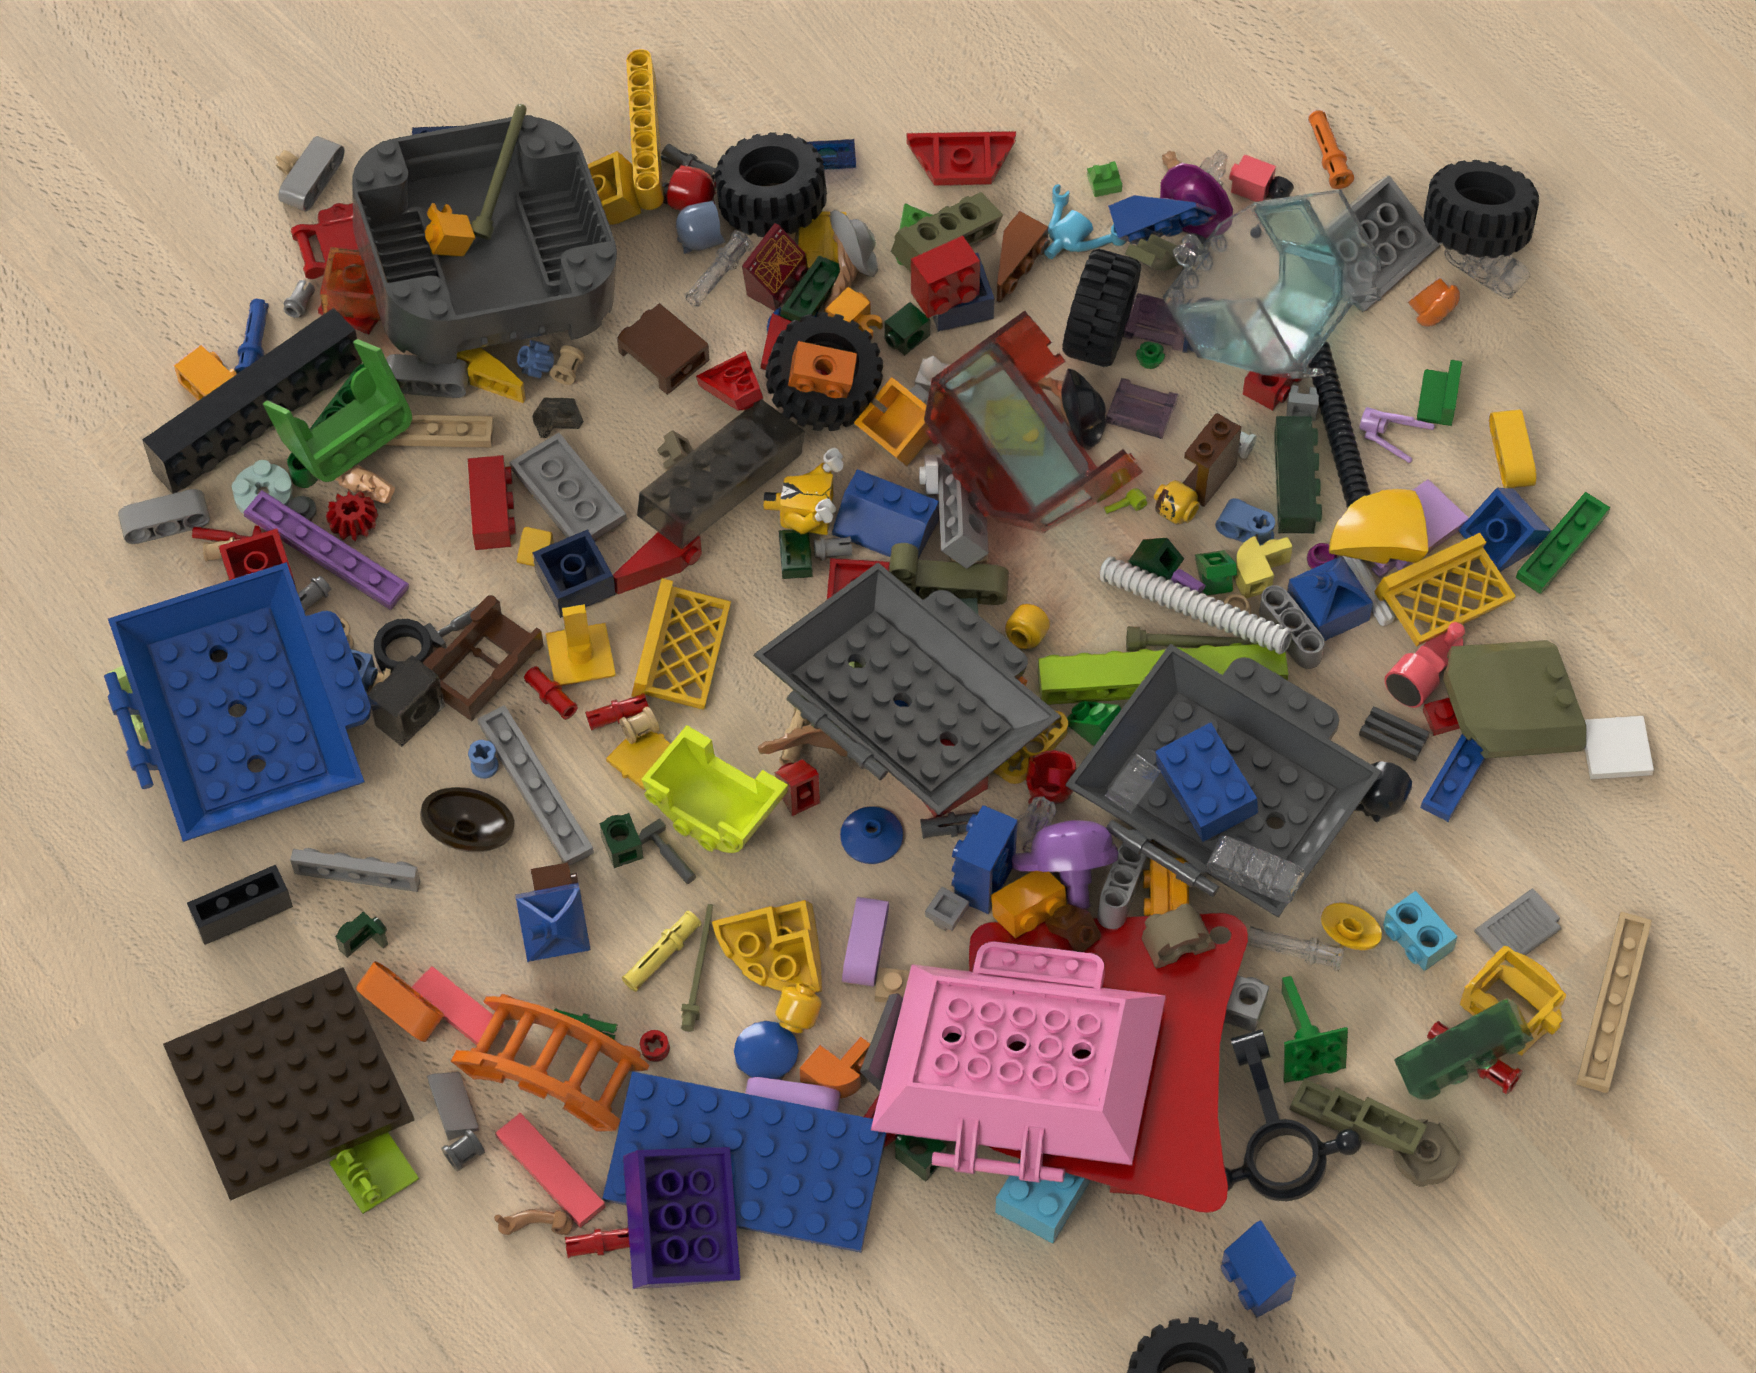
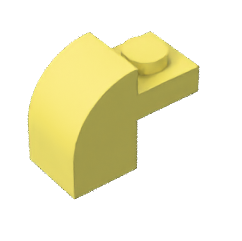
M1254 536L1241 545L1236 557L1237 575L1234 578L1241 595L1246 599L1262 594L1264 589L1273 585L1274 574L1271 568L1290 562L1293 546L1288 537L1279 540L1271 539L1260 546Z

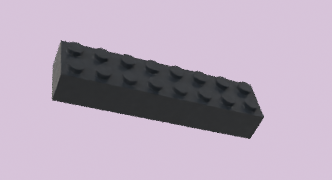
M332 308L142 439L154 475L172 494L187 488L196 478L205 472L213 470L219 462L228 456L236 454L242 446L252 439L259 438L265 430L273 426L263 405L264 402L268 400L293 412L298 407L308 404L321 391L331 388L337 380L347 373H352L356 367L362 364V360L353 344V341L357 339L356 330Z

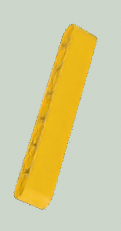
M636 49L630 52L626 58L633 183L639 206L645 210H653L661 206L664 200L656 75L650 52L645 49Z

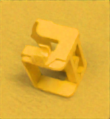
M1503 946L1464 987L1460 1005L1465 1011L1472 1014L1513 1048L1517 1054L1522 1056L1547 1032L1553 1035L1561 1027L1560 1023L1563 1019L1561 1018L1560 1007L1564 1004L1566 993L1561 990L1554 977L1542 965L1521 953L1513 951L1508 946ZM1506 959L1515 968L1500 964ZM1499 978L1539 1010L1526 1026L1520 1017L1510 1014L1502 1008L1499 1001L1493 995L1485 994Z

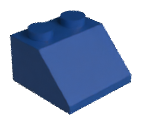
M1499 487L1491 493L1458 530L1465 539L1481 533L1487 542L1483 548L1499 572L1532 553L1551 532L1548 526L1514 489Z
M1260 1220L1224 1250L1221 1270L1227 1281L1230 1283L1234 1282L1240 1291L1238 1296L1246 1310L1251 1309L1256 1318L1291 1300L1296 1280L1295 1272Z

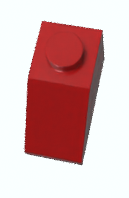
M803 759L795 763H786L778 771L774 772L777 779L788 784V791L783 797V801L792 816L820 804L819 773Z

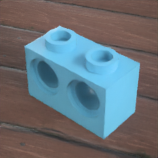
M1416 891L1386 911L1383 923L1386 934L1391 940L1398 941L1405 949L1408 959L1413 964H1418L1424 971L1454 951L1458 936ZM1408 918L1414 923L1405 924L1400 919ZM1429 941L1435 946L1426 947L1421 942Z

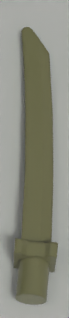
M708 904L689 1004H682L681 1011H683L681 1029L686 1032H692L695 1021L700 1019V1006L695 1004L711 924L713 904Z

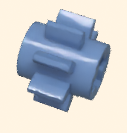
M530 340L529 346H522L517 356L518 365L523 367L521 372L536 378H541L542 372H549L554 364V355L551 351H548L550 346L534 340Z

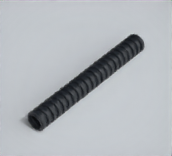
M1317 340L1309 343L1304 348V353L1306 354L1308 368L1311 371L1310 375L1313 379V385L1316 387L1317 395H1319L1318 401L1321 415L1323 416L1329 445L1331 446L1333 459L1336 463L1335 467L1340 478L1342 492L1344 493V500L1348 508L1363 496L1370 495L1371 492L1368 488L1369 484L1364 473L1360 452L1357 449L1358 445L1355 441L1356 438L1351 426L1341 383L1338 380L1339 376L1334 365L1335 362L1330 350V344L1325 340Z

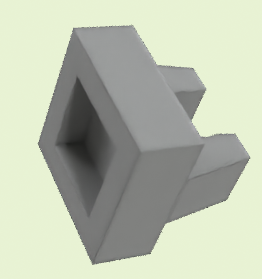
M1292 385L1288 397L1286 418L1316 421L1319 400L1316 387H1310L1309 394L1298 393V386Z
M941 887L925 910V917L933 920L935 926L940 929L953 931L969 908V901Z

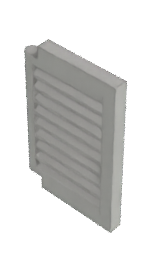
M1532 888L1478 926L1474 932L1494 954L1503 946H1508L1513 951L1526 955L1561 930L1557 923L1560 917Z

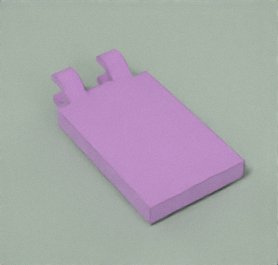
M1427 479L1413 489V491H1416L1423 507L1429 553L1456 534L1469 518ZM1390 558L1387 564L1374 562L1376 565L1371 570L1381 578L1394 567L1401 570L1414 563Z

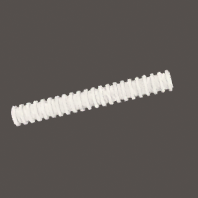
M1113 556L1108 557L1101 566L1100 580L1102 582H1108L1112 586L1116 585L1119 589L1125 588V591L1129 593L1133 591L1134 595H1141L1143 599L1149 598L1153 603L1158 601L1160 606L1166 605L1168 609H1174L1177 613L1183 611L1185 616L1191 615L1192 619H1199L1202 623L1208 622V625L1212 627L1216 625L1217 629H1224L1226 633L1233 632L1234 636H1241L1243 640L1250 639L1251 643H1258L1260 647L1267 646L1268 650H1275L1277 654L1284 653L1291 643L1292 630L1290 628L1283 629L1282 625H1275L1273 621L1266 622L1265 618H1258L1256 614L1249 615V612L1246 610L1241 612V609L1238 607L1233 608L1229 603L1224 605L1223 601H1216L1214 597L1207 598L1206 594H1199L1197 590L1191 591L1187 586L1182 588L1181 584H1174L1172 580L1166 581L1164 577H1157L1155 573L1149 574L1147 570L1141 571L1138 566L1133 567L1130 563L1125 564L1123 560L1116 561V558Z

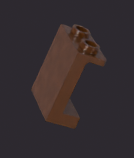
M660 303L653 309L645 311L637 322L630 327L624 328L617 337L619 353L622 356L629 353L658 378L659 388L667 395L710 360L708 343Z
M1218 413L1211 418L1184 454V458L1196 464V466L1184 480L1183 484L1197 493V501L1203 507L1206 506L1237 465L1242 427Z

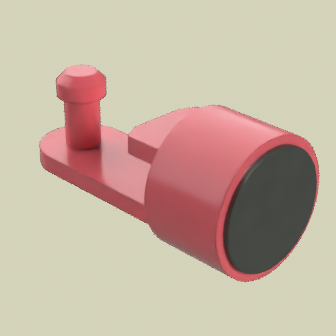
M1459 622L1451 623L1446 633L1427 641L1415 654L1407 653L1403 655L1385 675L1384 680L1388 691L1397 701L1408 707L1416 708L1421 706L1440 684L1439 674L1448 665L1449 658H1447V653L1452 646H1463L1464 626Z

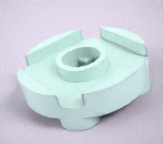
M258 460L254 465L244 469L239 473L231 486L236 506L242 514H244V510L255 499L258 489L261 487H268V494L286 506L293 499V486L289 474L280 466L270 464L267 460Z

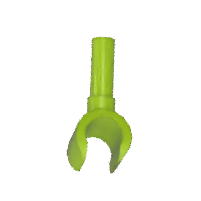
M1133 488L1126 494L1125 498L1105 506L1104 510L1108 514L1131 505L1136 511H1139L1147 505V497L1140 489Z

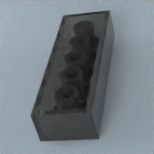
M761 399L755 402L751 408L746 409L640 491L637 516L680 549H683L798 458L802 453L805 431Z

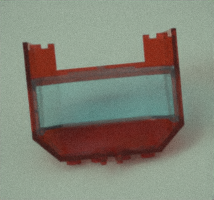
M1024 310L932 378L924 421L929 429L925 432L935 446L940 443L946 451L941 457L942 460L953 470V476L960 481L968 493L973 491L979 500L975 504L985 518L990 515L1000 523L1046 533L1055 526L1108 498L1140 475L1143 470L1134 461V456L1131 453L1128 454L1124 449L1097 467L1085 449L1078 444L1069 426L1037 383L1066 361L1060 353L1054 356L1048 348V345L1052 342Z

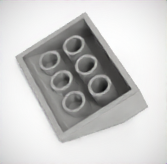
M1390 175L1370 186L1303 244L1297 252L1318 277L1363 312L1441 243L1436 242L1432 235L1429 234L1421 215Z

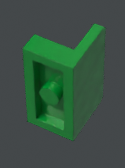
M1450 360L1448 373L1424 370L1417 412L1418 421L1452 426L1462 361Z

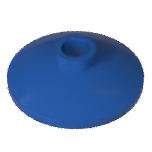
M864 807L852 812L845 819L841 827L840 839L845 852L854 860L865 864H878L889 860L899 851L903 841V829L898 818L890 811L880 807ZM876 828L877 831L874 833H869L866 831V829Z

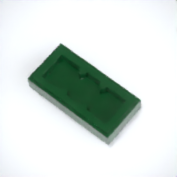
M793 529L779 530L782 579L813 577L809 532L800 534Z

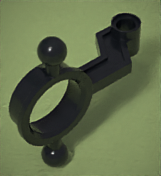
M1260 1029L1233 1037L1231 1041L1239 1067L1249 1064L1266 1124L1261 1126L1251 1136L1244 1157V1165L1232 1170L1224 1167L1228 1191L1235 1182L1248 1179L1251 1186L1268 1199L1275 1201L1300 1199L1311 1193L1322 1181L1327 1167L1326 1156L1337 1152L1344 1155L1357 1153L1361 1148V1137L1355 1130L1344 1129L1337 1134L1336 1139L1321 1142L1305 1125L1293 1120H1280L1262 1063L1263 1059L1271 1057L1263 1030ZM1284 1135L1303 1139L1312 1148L1313 1156L1309 1168L1302 1176L1289 1182H1274L1266 1179L1256 1169L1257 1155L1263 1145L1269 1140Z

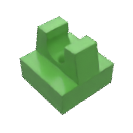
M1115 161L1087 168V177L1094 197L1122 192L1123 184Z

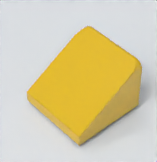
M524 527L516 560L517 563L534 566L532 552L554 544L552 532Z

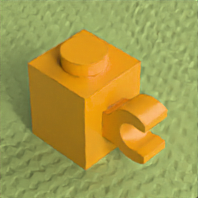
M432 203L427 210V216L431 222L425 230V238L430 245L432 254L464 256L475 239L468 216L452 214V209L448 204H445L440 212L436 204Z
M849 287L825 309L828 317H834L835 314L844 316L843 320L849 323L851 320L860 324L858 328L862 332L867 330L872 338L873 330L869 326H876L880 330L883 328V320L877 315H871V302L868 298Z

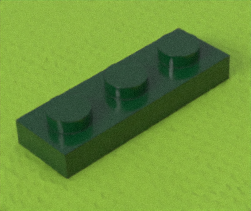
M818 256L782 307L780 316L790 321L798 320L799 322L801 317L807 314H812L814 318L831 293V289L840 273L839 263Z

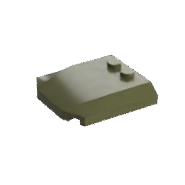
M1548 640L1451 647L1447 653V658L1449 659L1443 681L1462 734L1469 741L1475 740L1483 749L1480 754L1485 759L1578 752L1583 750L1586 746V723L1556 645Z

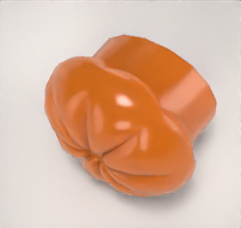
M1439 278L1412 298L1408 304L1419 315L1416 317L1417 322L1422 326L1429 327L1442 321L1444 317L1454 310L1460 299V291L1457 286L1451 285L1449 287Z

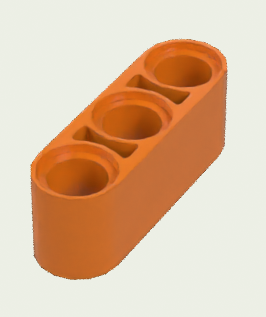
M374 961L355 987L361 995L409 1034L422 1042L428 1040L444 1017L442 1011L379 962Z

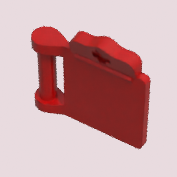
M336 203L329 209H323L318 212L317 224H299L291 228L293 240L298 242L305 266L303 271L307 279H316L331 271L364 264L353 232V203ZM315 234L325 262H316L308 239Z

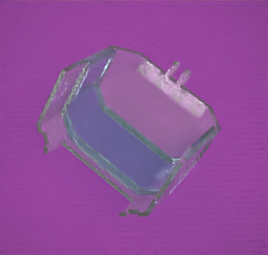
M1341 189L1258 201L1219 223L1203 245L1194 234L1188 233L1182 239L1183 245L1179 244L1173 250V254L1176 257V261L1185 268L1163 295L1170 313L1198 358L1217 361L1264 375L1289 379L1325 376L1320 368L1312 369L1306 367L1353 304L1381 301V288L1376 287V272H1381V258Z

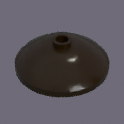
M451 787L437 790L425 798L420 811L421 822L434 839L450 848L464 852H486L504 845L511 838L515 825L513 815L505 804L485 792L471 788Z

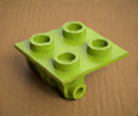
M388 1132L353 1148L341 1151L335 1159L329 1162L362 1214L419 1180V1177Z

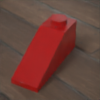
M673 517L613 574L615 592L619 595L661 580V578L664 579L681 573L688 565H694L702 553L701 537Z

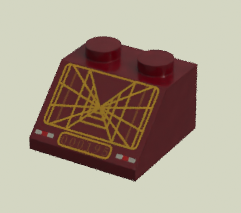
M774 223L742 265L747 296L773 311L777 310L781 304L786 303L792 294L793 288L798 282L800 283L809 270L805 252L776 223Z

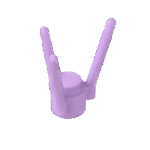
M1369 407L1365 409L1360 422V430L1366 431V439L1375 441L1408 463L1412 462L1410 456L1377 434H1384L1389 422L1431 430L1435 428L1434 424L1417 421L1414 417L1386 413Z

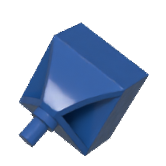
M1343 556L1289 579L1287 592L1322 634L1324 641L1370 620L1373 601Z
M578 883L515 894L527 962L591 950Z

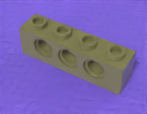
M982 192L971 197L966 196L959 203L951 207L945 206L938 213L930 217L925 216L918 223L910 227L905 226L901 228L894 237L895 242L891 253L911 273V258L962 235L970 246L994 235L1003 214Z

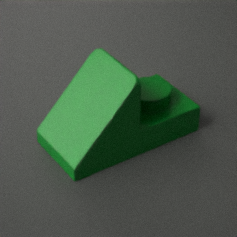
M1226 551L1195 554L1200 582L1206 585L1203 593L1208 596L1232 592V576L1237 575L1236 563Z

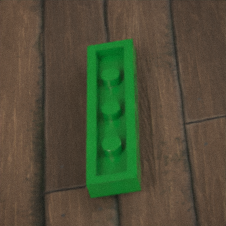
M1585 492L1518 570L1516 579L1542 594L1606 518L1611 507Z

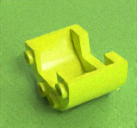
M688 725L684 727L641 779L646 790L644 796L673 822L674 829L683 836H692L698 840L704 849L710 852L714 849L726 853L739 852L788 791V784L764 770L753 779L716 757L712 739Z

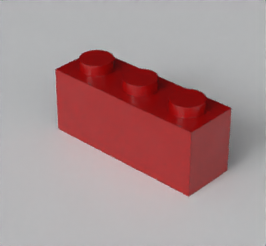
M504 455L468 458L472 534L475 550L511 547V535H516L515 517H509V510L514 509L513 491H507V484H513L511 466L505 467Z

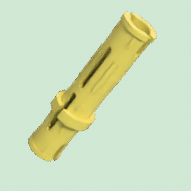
M687 910L670 929L666 928L661 933L662 937L621 977L627 987L637 992L642 984L675 951H680L684 947L683 942L702 925L698 917Z

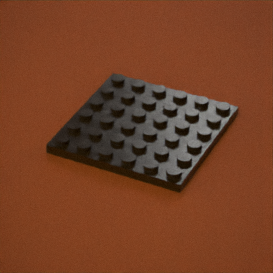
M344 967L163 1044L230 1201L337 1155L343 1150L353 1148L415 1121Z

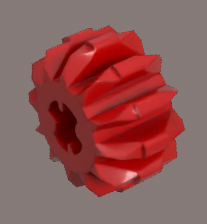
M348 489L346 496L343 497L337 493L336 501L329 502V511L326 514L327 523H329L333 534H339L343 541L348 536H351L355 542L358 535H363L367 538L368 530L375 529V520L378 517L377 508H375L371 497H365L362 491L353 495Z

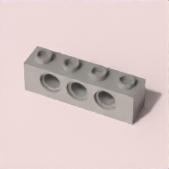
M958 451L938 466L941 551L967 569L977 561H981L989 553L985 471L976 462Z

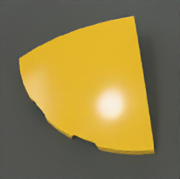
M1406 489L1381 490L1355 501L1336 523L1330 539L1329 553L1381 564H1387L1390 558L1412 563L1422 560L1428 553V535L1423 507L1416 491Z
M803 900L779 907L768 906L712 921L714 933L724 954L729 959H732L742 970V974L763 987L766 986L781 992L787 987H796L797 983L812 986L815 988L814 993L822 992L819 941L812 903Z

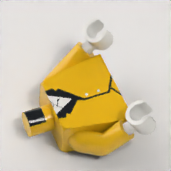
M831 448L823 457L826 464L821 463L809 473L784 478L782 493H764V510L780 511V525L783 528L793 529L800 534L811 532L828 535L829 523L833 519L832 513L836 511V507L833 504L834 487L831 470L839 472L843 469V455L838 449Z

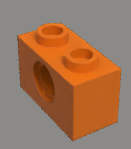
M798 341L792 356L788 386L795 387L802 392L814 391L824 393L830 398H847L853 383L857 353ZM816 370H824L828 375H821Z

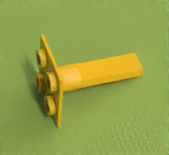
M585 604L562 608L565 630L545 633L554 681L563 686L616 676L606 623L588 626Z

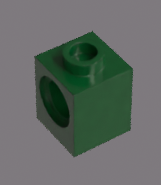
M909 302L884 321V339L892 349H897L905 356L930 336V319Z
M629 813L613 815L599 823L601 838L614 869L644 858L642 843ZM620 835L627 837L622 841L614 840L615 837Z
M899 1134L894 1143L895 1158L925 1182L939 1167L932 1165L933 1153L947 1154V1145L938 1139ZM915 1146H922L926 1151L922 1154H915L911 1149Z

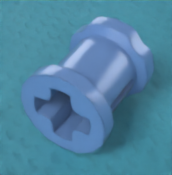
M477 740L470 745L468 751L472 773L481 779H487L495 775L499 766L498 760L495 757V746L490 741Z

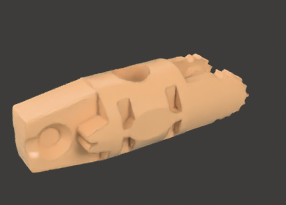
M357 464L335 479L339 482L340 486L356 494L362 491L365 497H371L372 500L385 504L390 502L395 490L394 486L380 476Z

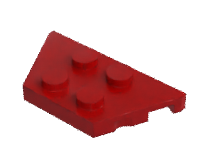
M1016 131L907 133V145L934 186L991 185L1016 142Z

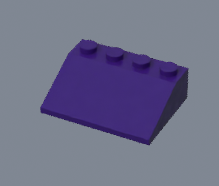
M730 1147L636 1150L623 1155L633 1289L665 1288L741 1280Z

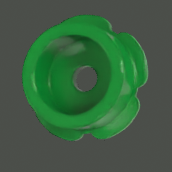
M1147 341L1140 345V349L1136 351V357L1141 366L1147 369H1154L1164 361V348L1159 343Z

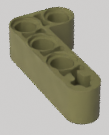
M897 543L891 548L889 572L922 600L938 590L949 591L959 599L977 598L978 604L1000 605L1007 600L1009 571L1005 567L973 564L966 569L958 562L918 560V548L909 543Z

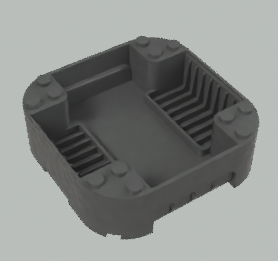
M525 115L491 218L493 221L492 226L494 227L491 240H486L475 236L474 241L464 256L432 254L430 245L425 238L426 227L431 222L427 216V210L432 203H435L437 209L441 212L444 205L448 204L452 209V214L467 215L470 224L472 220H476V217L480 216L512 117L389 139L375 145L360 158L352 177L354 237L370 279L385 333L393 345L401 352L405 353L407 350L419 356V361L426 363L453 364L456 363L457 352L568 331L570 339L575 340L592 333L602 325V320L607 313L611 312L614 301L617 259L616 243L583 151L574 136L562 126L543 118Z

